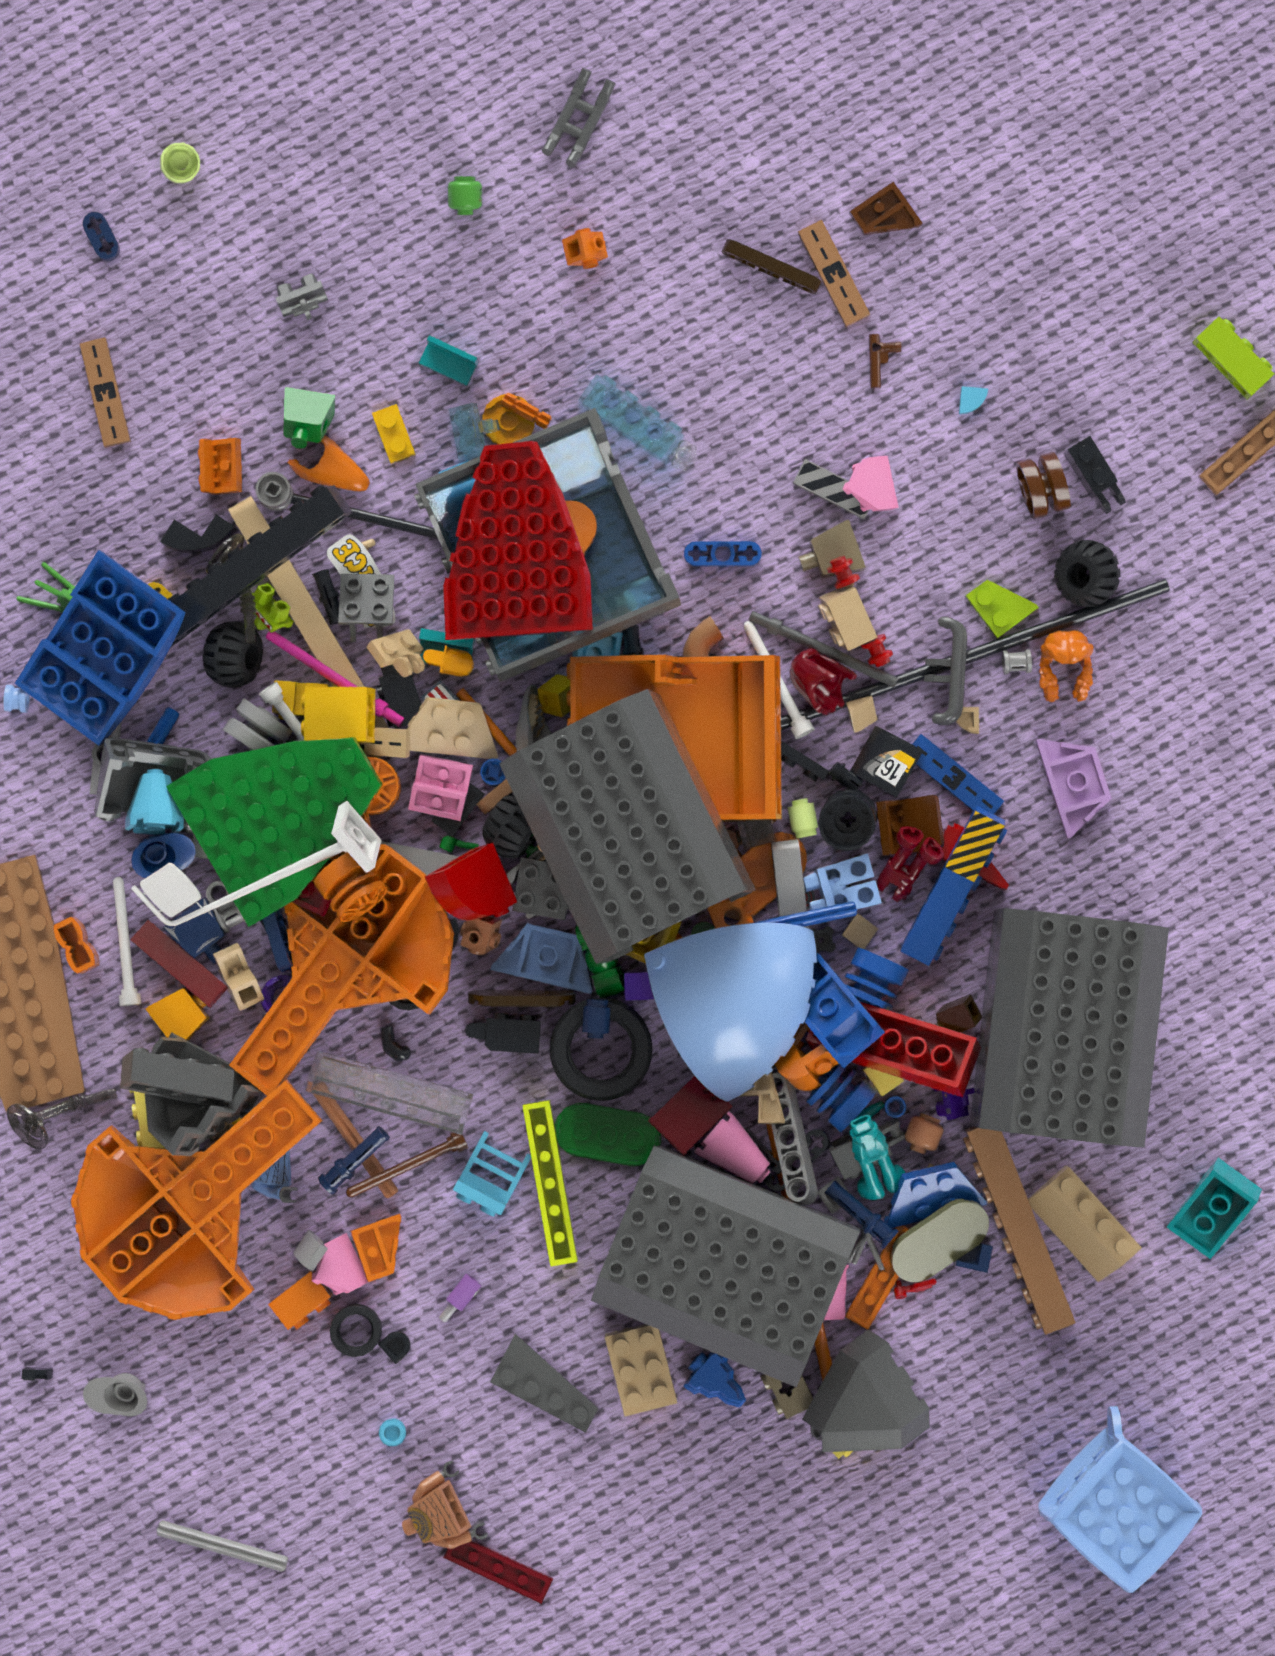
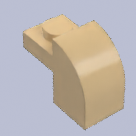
M238 943L213 954L219 968V974L224 984L228 987L227 991L239 1011L264 1000L258 982L249 969Z

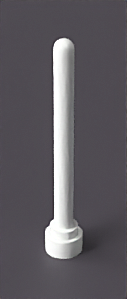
M751 621L745 622L744 630L757 655H770L754 624ZM780 675L781 701L792 720L790 723L792 726L791 731L795 739H799L814 731V727L810 719L801 716Z
M274 682L259 695L265 703H269L270 706L274 705L299 741H302L304 737L301 734V724L283 701V690L277 682Z
M116 877L113 880L123 979V989L121 990V995H119L120 1006L140 1005L141 995L137 992V988H134L124 881L121 877Z

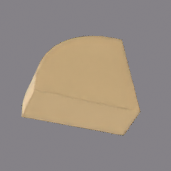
M963 707L961 716L955 721L959 724L958 726L969 733L979 734V707Z

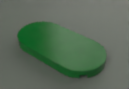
M575 1103L566 1107L558 1115L554 1125L559 1146L566 1153L582 1158L627 1166H641L647 1162L654 1145H661V1134L648 1122L650 1117L634 1111L589 1103Z

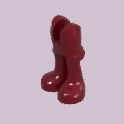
M903 826L898 831L896 841L900 845L894 857L889 858L876 881L878 891L883 892L890 882L897 886L891 898L895 902L905 900L910 895L913 888L912 885L918 879L919 873L927 863L935 865L944 856V851L938 842L931 837H927L911 864L904 865L924 836L921 830L910 826Z

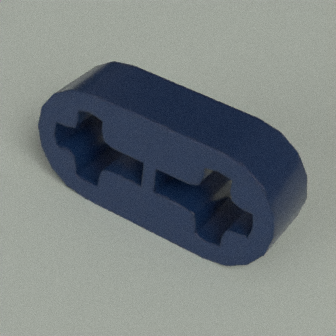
M99 212L88 213L84 217L82 225L96 254L104 261L116 259L120 253V246L107 220ZM92 219H96L97 222L102 220V223L99 224L101 234L97 235L93 228H88L92 225ZM104 238L109 245L114 244L111 248L112 253L109 255L106 252L101 253L100 251L104 248L101 242Z

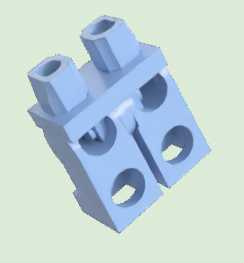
M868 853L816 869L814 873L804 877L805 892L819 889L821 896L820 900L809 902L810 910L851 901L855 902L857 910L881 904L875 880L852 887L848 886V884L874 877Z

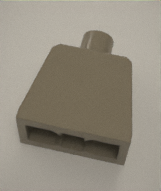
M849 519L811 539L809 543L812 552L798 557L803 572L818 567L822 578L836 576L835 573H828L827 568L831 566L830 561L840 556H845L846 559L852 558L853 563L850 566L852 573L864 571L866 568Z

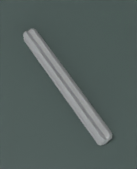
M164 1520L158 1524L157 1535L281 1572L286 1569L288 1563L287 1556Z

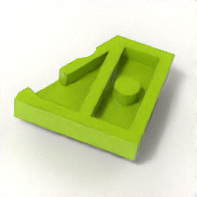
M989 580L984 581L965 596L997 639L1039 608L1037 604Z

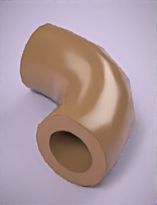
M711 616L704 619L690 632L683 647V657H709L712 647L724 639Z

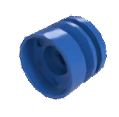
M857 947L850 964L860 970L859 975L846 973L844 977L855 982L853 987L846 986L858 1001L891 1011L893 1005L883 1001V998L887 996L895 1000L898 996L889 990L888 987L890 984L902 986L909 970L886 958Z
M840 1064L833 1067L819 1079L821 1086L811 1091L806 1102L812 1106L819 1098L823 1100L816 1111L821 1113L828 1107L832 1108L833 1110L827 1121L839 1132H842L861 1113L878 1090L866 1079H862L856 1085H853L851 1081L857 1071L852 1069L843 1076L842 1072L846 1067L843 1068Z

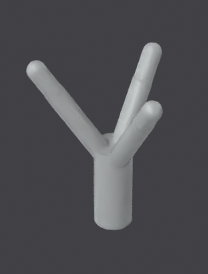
M861 1229V1236L850 1254L848 1263L857 1264L867 1241L878 1268L883 1270V1263L869 1233L865 1234Z

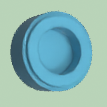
M387 1419L380 1426L379 1437L385 1445L397 1446L406 1437V1427L398 1419Z

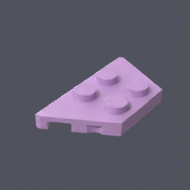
M1037 739L1035 742L1066 839L1074 836L1112 798L1095 747Z

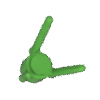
M43 562L41 566L67 589L63 588L62 591H59L39 580H35L34 583L58 596L56 602L60 605L17 596L16 600L63 613L72 599L70 594L75 586Z

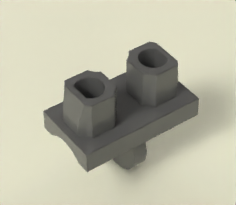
M312 273L300 279L302 288L293 291L291 284L288 283L277 287L278 297H276V301L283 317L294 314V317L305 313L307 320L312 319L310 311L319 308L318 304L328 300L321 280L317 281Z

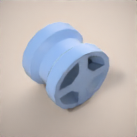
M7 684L4 691V710L11 712L13 709H17L21 713H27L30 695L21 688H15L13 685Z

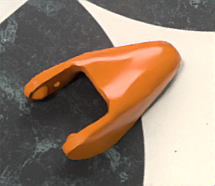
M326 435L319 442L324 445L325 450L315 467L308 469L304 465H300L297 459H289L287 462L298 476L313 483L327 486L335 485L336 488L356 492L367 490L370 484L364 471Z

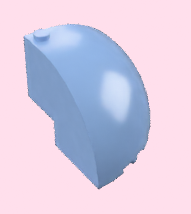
M785 923L733 925L693 934L644 954L656 1005L671 1040L696 1078L720 1099L728 1102L753 1088L754 1083L764 1074L769 1075L772 1072V1066L781 1056L784 1057L796 1040L793 1037L800 1023L804 1024L810 1008L808 1000L811 988L815 987L816 982L813 979L814 963H817L813 930Z

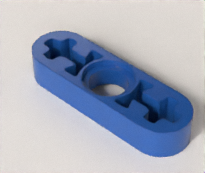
M694 541L689 543L684 550L685 561L693 567H751L760 561L762 555L760 546L752 541ZM706 546H712V562L706 561L707 556H700L698 561H693V557L688 556V552H692L693 547H698L699 552H707ZM733 546H739L738 552H745L747 547H752V551L757 552V556H753L752 561H747L746 556H738L739 562H733L735 556ZM717 548H728L731 554L730 558L724 562L717 560L715 557Z

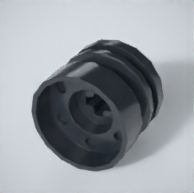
M850 788L838 790L827 799L820 812L818 821L820 834L826 843L835 849L843 851L859 849L869 841L874 833L877 823V810L871 798L862 791ZM846 812H851V816L856 817L851 824L847 823V819L842 818Z

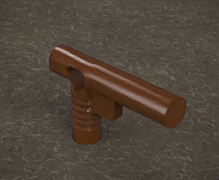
M879 334L869 335L871 388H881L880 364L888 363L889 352H902L901 342L880 343ZM876 344L880 346V349L874 352L872 345Z

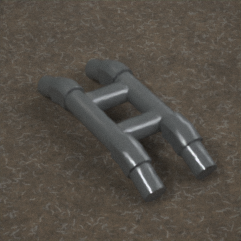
M583 67L554 128L542 148L544 155L551 156L563 132L577 138L566 160V164L569 167H575L581 158L616 84L606 79L595 105L581 100L592 71ZM575 108L589 115L583 129L568 123Z

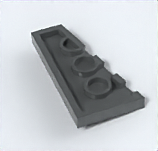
M515 1333L490 1383L586 1433L598 1407Z

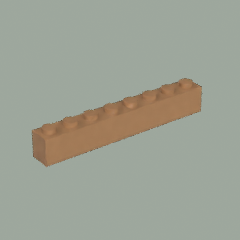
M975 1126L965 1129L967 1137L963 1138L968 1153L973 1152L977 1162L972 1163L978 1178L983 1177L987 1186L982 1188L988 1204L993 1202L996 1212L992 1216L997 1228H1003L1006 1238H1003L1002 1242L1007 1254L1012 1253L1016 1263L1011 1265L1017 1280L1022 1278L1026 1288L1021 1289L1027 1305L1032 1303L1035 1310L1031 1317L1036 1329L1042 1328L1044 1334L1047 1335L1075 1324L1073 1314L1002 1131L981 1129Z

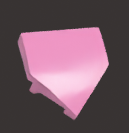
M888 456L868 457L852 466L853 474L850 481L844 484L843 491L847 495L852 494L860 502V509L863 512L870 509L874 512L899 508Z
M347 1233L324 1244L328 1249L317 1264L316 1272L312 1273V1282L317 1285L322 1283L328 1286L335 1295L343 1292L347 1294L368 1283L361 1262Z

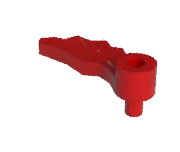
M936 1279L908 1286H902L901 1281L898 1280L894 1288L895 1299L906 1298V1292L913 1293L933 1288V1285L937 1283Z

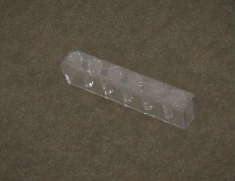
M318 1050L309 1072L306 1091L460 1135L463 1134L474 1095Z

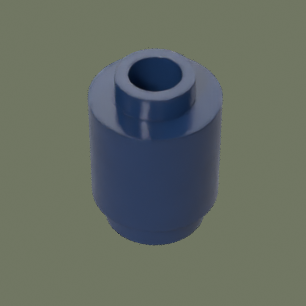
M587 999V1004L583 1008L582 1032L587 1033V1038L604 1039V1034H609L611 1007H608L609 1000Z

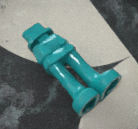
M863 1115L850 1122L852 1128L850 1130L852 1152L854 1153L855 1160L859 1162L863 1177L857 1183L859 1195L868 1200H877L885 1196L883 1185L873 1165V1162L878 1160L881 1168L882 1179L886 1189L890 1193L897 1192L898 1182L901 1175L905 1173V1170L900 1165L892 1163L886 1137L878 1129V1125L872 1121L870 1115Z

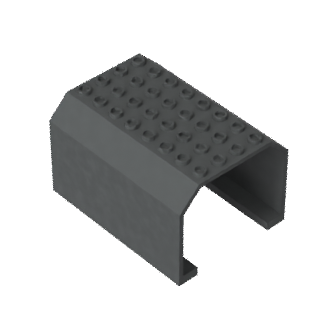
M649 689L620 699L517 751L499 763L596 964L612 962L634 951L633 944L728 898L730 902H733L756 891L661 695Z
M1009 908L994 910L982 1010L983 1018L981 1019L979 1036L981 1050L976 1063L975 1093L972 1098L970 1125L981 1129L1145 1148L1169 928L1143 923Z
M662 1145L654 1146L640 1174L601 1269L591 1301L797 1388L861 1228L809 1206L799 1204L756 1184H751L744 1179L686 1155L683 1156L681 1153Z

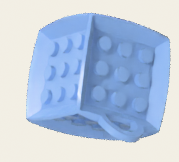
M1117 1406L1108 1407L1107 1427L1090 1441L1068 1464L1038 1505L1039 1513L1044 1519L1051 1522L1090 1563L1127 1593H1133L1167 1561L1202 1515V1507L1197 1501L1190 1498L1164 1471L1124 1438L1120 1412Z

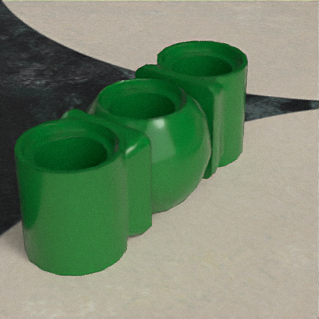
M576 925L577 939L582 951L586 950L585 960L587 966L595 974L592 976L598 996L600 998H607L624 992V972L621 965L617 966L618 959L612 962L596 964L578 925Z

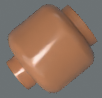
M920 1113V1116L912 1117L905 1134V1140L911 1143L910 1149L924 1155L926 1150L935 1151L944 1132L942 1125L939 1124L941 1120Z

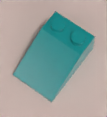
M1217 1158L1174 1215L1167 1228L1211 1260L1256 1205L1262 1189L1223 1160Z

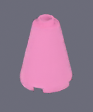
M728 1111L725 1114L728 1120L722 1119L701 1142V1145L704 1146L703 1150L698 1147L694 1152L698 1156L751 1184L755 1181L761 1183L770 1173V1170L767 1168L770 1163L734 1114Z

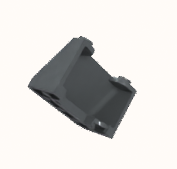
M116 737L106 738L99 772L94 809L95 816L104 821H114V819L120 818L121 812H128L139 779L143 774L147 773V770H163V773L169 775L171 781L174 782L211 759L210 756L196 749ZM184 818V828L181 831L191 833L192 830Z

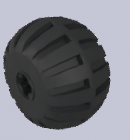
M1082 540L1069 545L1058 557L1055 564L1057 569L1054 570V578H1058L1057 588L1059 591L1063 590L1061 592L1062 596L1071 603L1083 607H1093L1107 601L1118 588L1120 582L1118 578L1121 577L1120 568L1118 569L1117 566L1119 562L1117 557L1113 556V551L1104 546V544L1093 540ZM1087 570H1089V573H1090L1089 576H1087V574H1086V571H1087Z
M239 621L224 622L214 627L208 634L203 647L202 659L206 674L215 683L228 688L249 684L259 673L262 662L263 642L260 635L251 626Z
M514 793L503 797L489 813L482 830L485 843H493L497 854L504 858L515 859L521 857L526 853L529 845L534 844L536 841L534 835L531 836L533 834Z

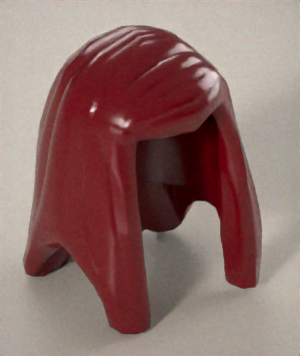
M808 648L796 655L792 660L789 671L790 679L795 689L816 712L823 715L835 712L837 706L840 708L844 706L845 703L842 697L843 680L845 678L854 680L857 677V674L834 659L821 655L814 648Z

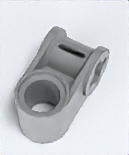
M222 881L212 882L206 889L209 903L217 901L212 894L214 887L221 885L225 888ZM234 901L213 909L225 933H228L229 929L237 924L245 922ZM237 913V916L227 920L228 917Z

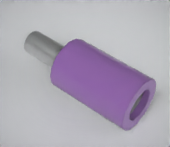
M466 1273L446 1298L449 1304L439 1318L446 1323L456 1309L462 1311L472 1297L478 1293L482 1285Z

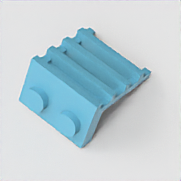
M484 1131L453 1190L457 1192L456 1197L468 1204L473 1200L482 1205L480 1207L481 1211L494 1217L496 1213L501 1215L531 1159V1155L527 1153L523 1163L484 1143L489 1135L488 1132ZM481 1148L519 1167L516 1176L514 1177L478 1158L477 1156ZM475 1162L511 1181L512 1184L508 1191L470 1172L473 1163Z

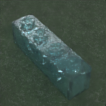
M596 374L578 399V404L587 411L596 408L600 420L666 465L684 440V435L681 433L683 429L672 421L666 423L660 419L661 414L653 407L648 405L645 408L638 403L639 398L630 391L626 390L624 393L615 387L617 383L607 375L600 377ZM608 396H613L617 398L618 405L614 408H607L603 404L604 399ZM631 411L637 412L640 415V420L635 424L628 423L625 419L627 413ZM651 427L660 428L662 431L661 437L651 439L647 435L648 429Z

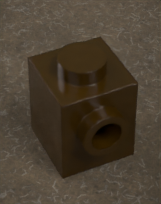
M971 994L942 1005L936 1013L938 1026L960 1033L976 1027L983 1018Z

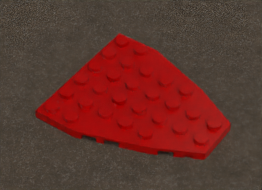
M526 441L484 446L480 456V464L475 469L472 477L476 479L470 494L466 493L455 534L459 538L455 553H451L449 560L453 562L449 578L445 577L443 585L445 640L593 630L590 572L563 493L538 443Z

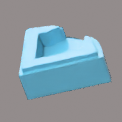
M962 386L959 414H968L979 408L986 399L988 389Z

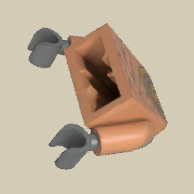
M448 1461L441 1472H434L418 1485L412 1496L413 1504L407 1508L410 1518L402 1522V1528L406 1535L411 1536L418 1533L423 1543L432 1542L435 1546L449 1549L471 1542L473 1537L480 1540L487 1537V1532L480 1535L476 1534L477 1527L483 1526L485 1523L477 1521L471 1526L450 1480L445 1481L446 1477H455L459 1473V1470L454 1474H448L446 1471L447 1465L454 1461Z

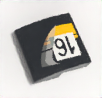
M875 726L850 772L863 781L897 798L923 750Z

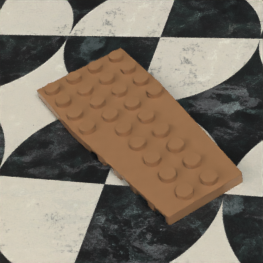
M36 855L0 864V1097L6 1113H12L86 1091L82 1077L81 1061L78 1055L76 1034L74 1033L72 1012L67 995V984L63 973L60 946L54 935L55 923Z

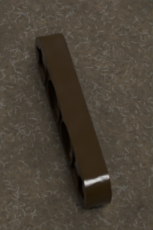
M731 239L726 240L721 251L731 259L752 268L756 266L759 268L758 271L776 279L781 277L783 282L810 294H816L822 282L819 278Z

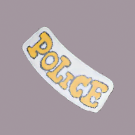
M351 534L344 536L327 550L329 560L340 575L381 574L370 553ZM393 607V623H395L396 619ZM363 624L364 627H376V624Z

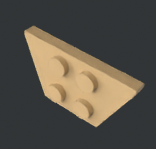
M426 697L419 707L420 710L417 715L413 716L408 723L406 730H410V751L498 759V754L480 703Z

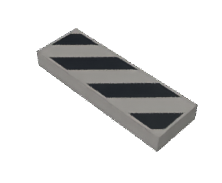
M806 459L804 460L793 482L794 485L863 520L869 511L863 512L860 509V502L852 494L847 495L843 491L844 484L849 482L848 480Z

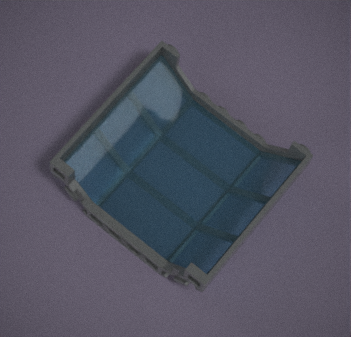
M596 408L513 442H537L563 493L565 501L583 503L593 512L596 518V537L584 556L591 577L593 630L476 638L477 644L483 642L489 656V660H486L485 663L490 675L496 674L499 682L681 606L680 598L669 573H665L619 467L616 462L611 464L615 459ZM480 457L415 484L419 492L414 495L420 510L426 509L446 555L441 560L447 574L450 573L453 563L449 561L450 555L455 553L459 538L455 534L466 493L470 494L476 479L472 477L475 469L480 464Z

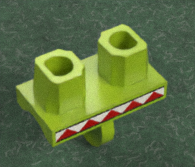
M268 583L259 585L254 593L245 595L243 602L257 616L254 620V626L258 630L267 628L272 633L282 627H292L294 621L288 615L291 607L285 601H276L273 598L275 589Z

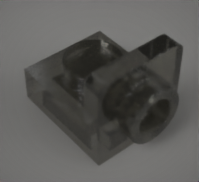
M753 819L737 823L739 829L735 831L739 845H743L744 850L777 841L771 819Z

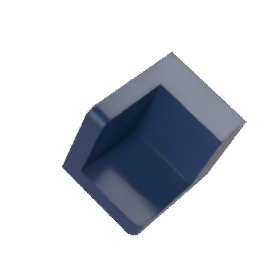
M980 1243L954 1261V1265L988 1273L993 1246Z

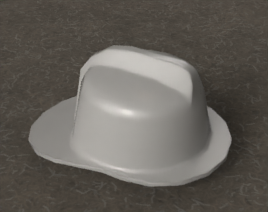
M121 1373L113 1378H95L87 1383L83 1391L84 1402L88 1407L103 1414L136 1416L146 1409L148 1402L144 1392L145 1384L141 1383L135 1375L129 1373Z

